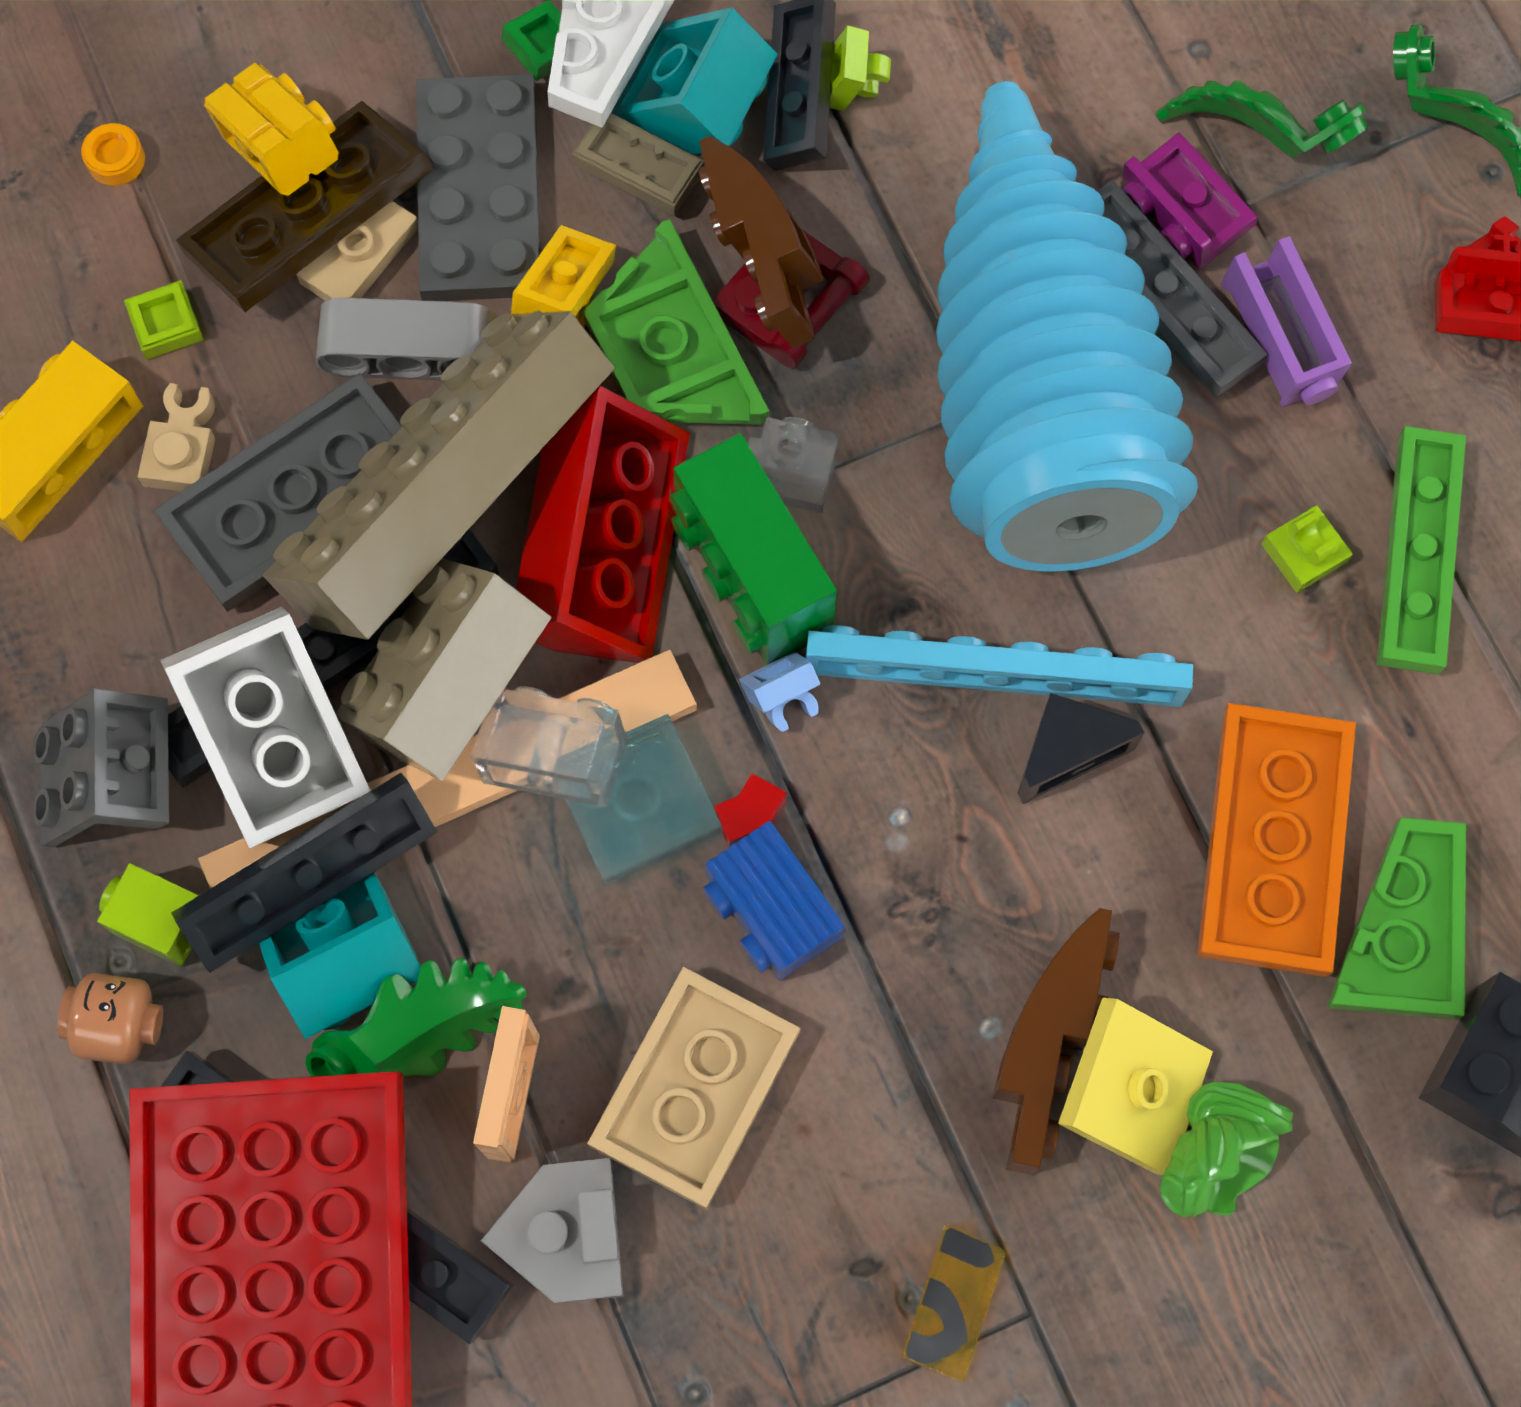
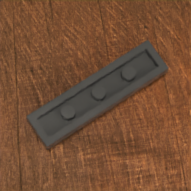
M1112 180L1097 190L1104 200L1105 211L1102 216L1118 224L1126 234L1127 248L1124 255L1133 259L1142 268L1145 282L1141 294L1155 305L1159 313L1158 332L1215 397H1219L1262 366L1268 355L1266 351L1116 182Z

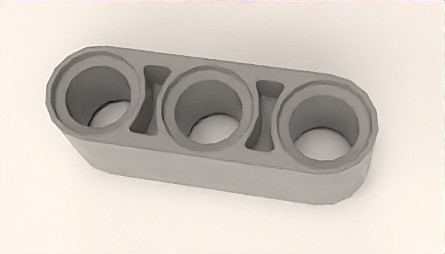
M332 298L321 304L315 365L326 373L344 377H354L361 373L364 378L441 380V375L450 364L462 356L470 355L483 341L481 337L482 331L496 318V315L486 306L468 302Z

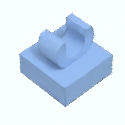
M795 651L739 679L748 701L763 713L766 712L770 723L782 732L789 729L787 721L783 716L784 706L789 701L799 700L802 709L810 717L818 714L817 700L808 691L820 685V681L811 662Z

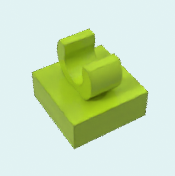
M847 25L834 42L829 108L844 111L856 95L876 98L879 81L889 82L891 59L883 54L868 53L869 31Z
M1317 505L1267 534L1261 543L1296 593L1345 565L1353 555Z

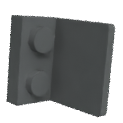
M94 688L42 723L36 733L33 744L34 760L37 764H40V789L36 794L33 804V819L35 824L40 827L41 846L56 847L96 823L159 829L169 823L168 698Z

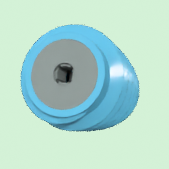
M999 82L987 89L985 98L981 102V124L977 133L979 152L975 155L969 168L970 183L962 191L956 203V223L950 229L944 242L943 258L946 268L938 284V301L942 313L938 320L936 336L942 357L938 365L937 378L940 390L945 395L941 406V424L949 438L944 453L945 464L950 476L954 480L949 500L952 513L960 524L973 534L984 538L988 552L998 561L1012 567L1033 571L1085 569L1111 563L1138 553L1156 543L1172 529L1179 513L1188 507L1198 490L1197 477L1188 468L1181 466L1193 448V434L1189 426L1177 418L1182 408L1183 395L1180 387L1171 378L1166 376L1172 363L1171 350L1162 339L1155 335L1159 326V313L1155 305L1141 294L1145 282L1142 268L1133 259L1124 255L1127 248L1126 234L1118 224L1102 216L1105 211L1102 196L1095 189L1085 184L1074 182L1077 177L1075 165L1066 158L1054 154L1050 147L1052 137L1042 130L1027 94L1014 82Z

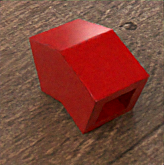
M751 773L738 796L715 805L714 816L728 848L732 844L738 843L743 837L748 836L755 829L760 828L764 823L771 821L774 825L786 804L787 792Z

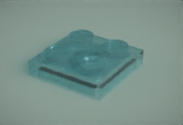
M669 714L551 765L555 779L604 885L722 833V825Z

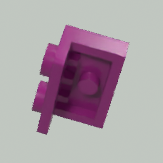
M1180 132L1141 163L1134 156L1124 163V188H1122L1124 193L1145 216L1149 214L1163 229L1161 234L1183 259L1188 256L1200 270L1256 226L1257 215Z

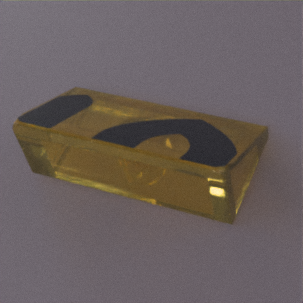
M946 1224L943 1226L899 1356L900 1360L964 1383L1007 1250Z

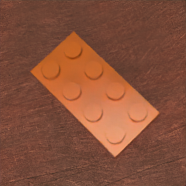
M1233 703L1227 704L1223 712L1197 957L1328 977L1333 973L1356 722Z

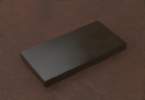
M360 101L333 122L336 130L330 134V137L339 152L338 160L318 175L311 173L309 181L289 196L281 195L266 179L260 176L176 239L184 255L245 313L434 169L428 155L365 102Z

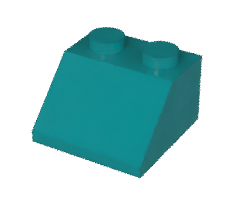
M732 7L661 23L611 113L690 154L702 153L699 140L708 136L731 146L742 132V121L753 100L766 87L768 81L767 74L778 54Z
M375 871L259 942L270 979L305 1039L322 1030H331L341 1026L351 1015L372 1005L378 989L386 977L399 974L411 986V984L417 982L421 967L413 946Z

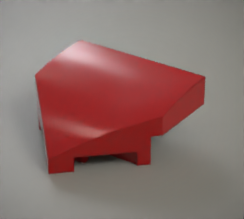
M1504 216L1493 223L1487 234L1469 246H1458L1452 251L1446 267L1440 270L1436 279L1435 332L1521 341V239L1516 236L1519 226L1508 217Z

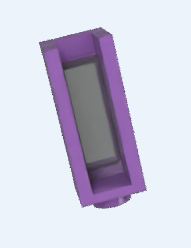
M1290 236L1278 240L1268 261L1252 266L1246 253L1234 256L1220 285L1231 293L1251 336L1268 354L1264 363L1281 396V406L1284 407L1303 400L1305 405H1313L1335 394L1339 390V382L1352 362Z

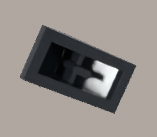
M1050 693L1017 792L1022 803L1025 804L1134 751L1144 734L1143 728L1137 720Z

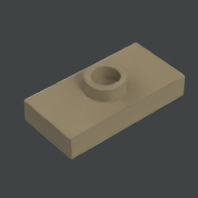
M610 113L602 128L591 124L572 153L573 165L674 217L699 181V168L704 166V160Z

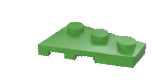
M1401 817L1394 824L1326 1008L1459 1020L1465 1016L1466 823Z

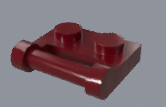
M804 231L816 255L822 275L830 281L807 308L815 336L850 294L856 296L869 283L870 277L858 262L848 257L842 258ZM744 263L712 301L724 323L784 366L794 369L807 355L805 347L810 341L792 348L777 329L769 331L764 326L754 302V298L761 294L759 283L755 282Z

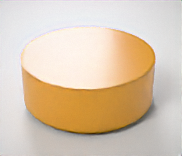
M108 123L98 126L85 137L82 143L81 155L89 173L96 181L104 185L119 186L135 179L144 167L145 152L136 133L125 125Z

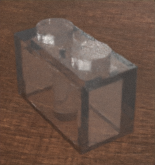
M520 686L515 691L509 689L502 691L481 724L471 757L484 784L607 808L627 737L619 711L600 700L580 698L577 702L551 698L547 693L537 688Z

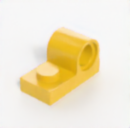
M561 225L513 291L511 314H525L541 311L542 313L571 311L584 328L586 323L583 311L589 305L591 296L612 267L616 245Z

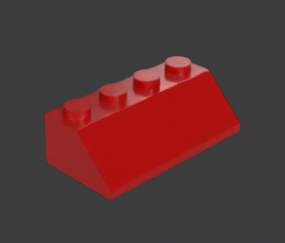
M600 385L542 448L516 590L552 617L536 640V644L555 652L640 663L653 657L674 532L671 518L676 516L669 497L670 494L675 492L673 467L685 462L690 433Z

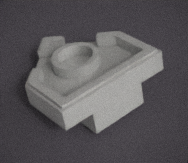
M610 1158L543 1165L481 1240L555 1304L624 1297L612 1161Z

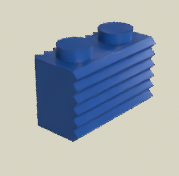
M771 821L764 823L760 828L743 837L738 843L732 844L727 850L722 851L717 857L710 859L705 864L706 876L710 882L702 887L706 897L723 920L731 915L736 918L747 935L739 940L752 964L760 973L770 968L776 978L781 981L844 938L845 925Z

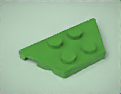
M668 219L661 222L655 229V238L636 259L631 256L616 273V279L612 286L601 290L583 311L585 323L595 343L615 367L611 375L622 397L670 423L763 424L768 422L769 409L671 220Z

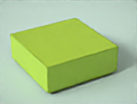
M182 280L124 300L141 351L146 360L204 340Z

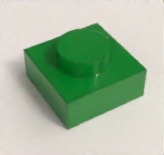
M550 0L520 15L502 27L501 40L530 74H534L536 81L551 73L556 35L559 32L561 13Z

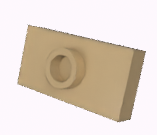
M391 201L296 274L299 283L325 301L332 298H362L418 230L417 217Z

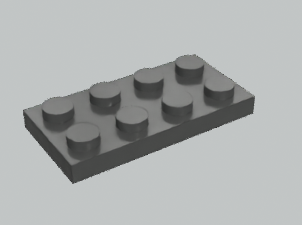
M534 74L416 79L417 146L428 155L434 168L418 181L419 292L422 301H457L512 298L513 291L541 254L536 86Z
M358 373L154 509V512L224 609L229 612L270 584L262 575L276 561L273 558V554L277 547L292 534L299 531L303 532L319 515L316 509L323 498L336 488L347 486L361 471L358 465L362 457L379 443L388 442L402 426L362 374Z

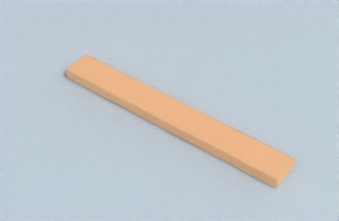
M667 650L473 736L443 781L407 765L367 784L371 791L399 773H402L410 783L433 825L437 827L697 711V704L671 650ZM353 801L252 848H249L245 838L198 858L210 889Z

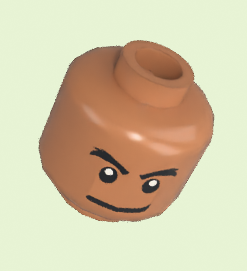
M102 973L87 974L82 978L77 987L68 986L65 990L58 1015V1036L60 1039H67L69 1049L75 1057L129 1064L138 1059L144 1050L145 1044H157L163 1024V1006L153 1004L152 992L145 980Z

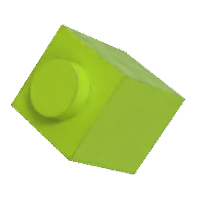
M129 863L122 877H114L104 890L99 903V910L102 913L97 922L113 935L182 967L192 950V946L176 924L171 912L199 895Z

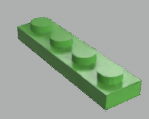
M1404 426L1398 435L1376 665L1440 675L1446 668L1466 435Z

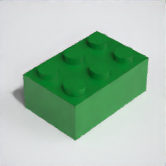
M741 433L673 467L675 492L670 494L669 497L677 516L671 518L674 529L688 551L697 547L707 564V567L702 569L706 584L719 603L725 599L729 601L738 616L736 620L732 621L733 627L740 642L749 654L758 651L766 665L793 651L798 652L806 648L808 631L821 632L822 628L834 625L837 590Z

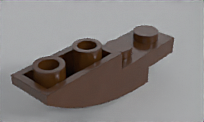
M711 136L699 140L705 166L699 168V176L705 191L711 200L714 201L716 211L710 213L711 225L720 243L724 247L732 244L744 259L755 282L759 283L761 294L754 298V302L761 321L769 331L777 329L792 348L815 339L802 290L824 281L816 255L804 231L766 179L748 160L730 146Z
M1099 908L1075 930L1042 974L1012 1029L1000 1063L992 1099L1018 1104L1006 1170L1033 1175L1040 1168L1041 1159L1053 1160L1059 1134V1121L1049 1119L1053 1093L1064 1095L1071 1065V1055L1060 1053L1061 1046L1082 1050L1086 1046L1102 998H1109L1108 996L1098 994L1102 969L1113 970L1118 952L1120 933L1109 930L1112 910Z

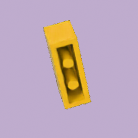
M73 340L61 354L50 357L42 366L38 379L20 399H15L8 403L0 413V527L21 543L144 407L128 380Z

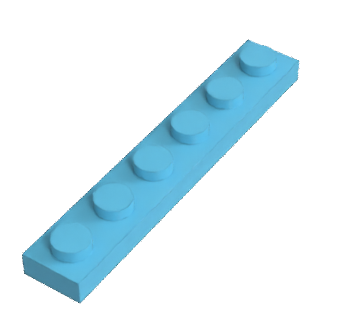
M842 625L826 626L822 628L821 632L808 631L806 659L811 662L818 676L1046 696L1053 693L1069 698L1182 707L1192 690L1193 664L1176 663L1175 657L1163 653H1146L1138 656L1137 659L1112 657L1110 651L1095 647L1080 648L1072 654L1049 652V648L1046 645L1036 642H1018L1011 645V648L986 646L985 641L979 638L968 636L950 638L948 643L922 641L921 635L909 631H891L886 633L885 637L859 635V631L855 628Z

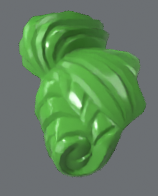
M1212 1082L1203 1085L1190 1098L1187 1117L1192 1129L1180 1135L1171 1154L1170 1163L1166 1167L1159 1184L1160 1195L1164 1203L1172 1212L1180 1217H1200L1205 1212L1222 1216L1231 1215L1236 1210L1237 1196L1259 1183L1271 1171L1280 1146L1278 1135L1286 1134L1293 1130V1112L1286 1106L1274 1103L1262 1094L1238 1083Z

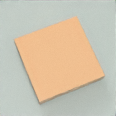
M502 1006L473 1144L488 1159L511 1163V1160H515L540 1035L526 1010Z

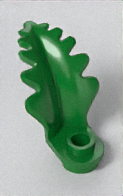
M1422 24L1411 25L1409 31L1396 32L1393 44L1394 75L1397 81L1407 80V93L1412 111L1460 124L1477 132L1501 152L1513 176L1517 196L1521 197V128L1516 127L1512 123L1514 113L1509 109L1494 105L1489 101L1487 95L1480 92L1427 86L1426 73L1434 72L1436 47L1434 36H1424Z
M1235 80L1230 86H1223L1216 81H1207L1204 87L1191 86L1185 90L1184 94L1172 98L1155 113L1160 122L1193 112L1206 111L1222 114L1240 120L1254 128L1291 158L1305 153L1319 143L1326 154L1355 138L1368 127L1361 116L1366 111L1363 105L1358 103L1349 108L1343 99L1315 117L1313 122L1317 129L1308 133L1297 123L1276 96L1268 91H1254L1239 80Z
M457 958L453 961L448 980L443 976L440 968L434 961L424 962L420 967L415 987H411L399 974L386 977L378 989L375 1001L365 1022L357 1029L352 1031H325L315 1038L311 1046L312 1051L307 1054L305 1059L306 1068L311 1077L396 1071L402 1072L403 1076L437 1075L446 1066L443 1049L447 1048L462 1052L474 1049L477 1043L471 1029L484 1033L496 1032L498 1022L494 1018L499 1020L502 1006L523 1009L521 1001L527 996L526 990L521 984L512 982L503 970H498L494 977L489 965L485 962H479L474 968L472 975L467 960Z

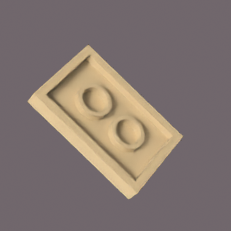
M683 967L587 1143L588 1146L707 1210L800 1033V1027Z

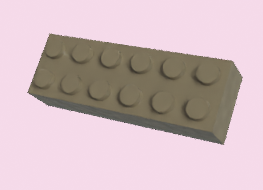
M536 311L525 314L504 313L492 320L481 333L483 338L481 344L470 355L458 358L445 369L441 375V380L444 383L432 396L419 400L403 414L400 419V423L403 426L388 442L379 443L362 457L358 465L361 471L349 484L336 488L323 498L317 506L316 512L319 515L303 532L299 531L292 534L277 547L273 554V558L276 561L262 576L312 629L368 640L615 369L571 311L545 313Z

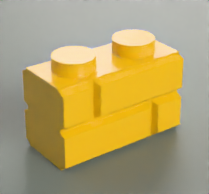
M254 62L233 77L234 83L232 85L225 83L205 97L204 106L222 138L281 195L289 196L309 181L311 173L318 175L338 160L339 152L330 137V134L336 130L331 118L317 101L313 100L305 105V99L301 91L286 73H282L276 78L264 66Z

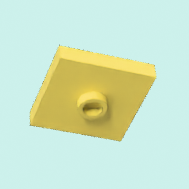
M1102 998L1058 1124L1155 1174L1163 1175L1170 1163L1171 1154L1180 1135L1187 1131L1189 1125L1187 1110L1190 1098L1202 1086L1213 1051L1119 999Z

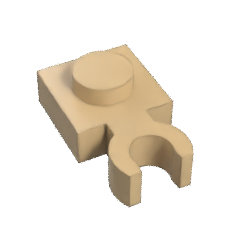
M170 383L165 389L163 403L169 413L168 423L150 421L137 476L143 487L183 491L208 474L216 439L210 428L200 427L211 419L215 410V402L208 388H200L198 401L189 408L180 407L183 394L177 384Z

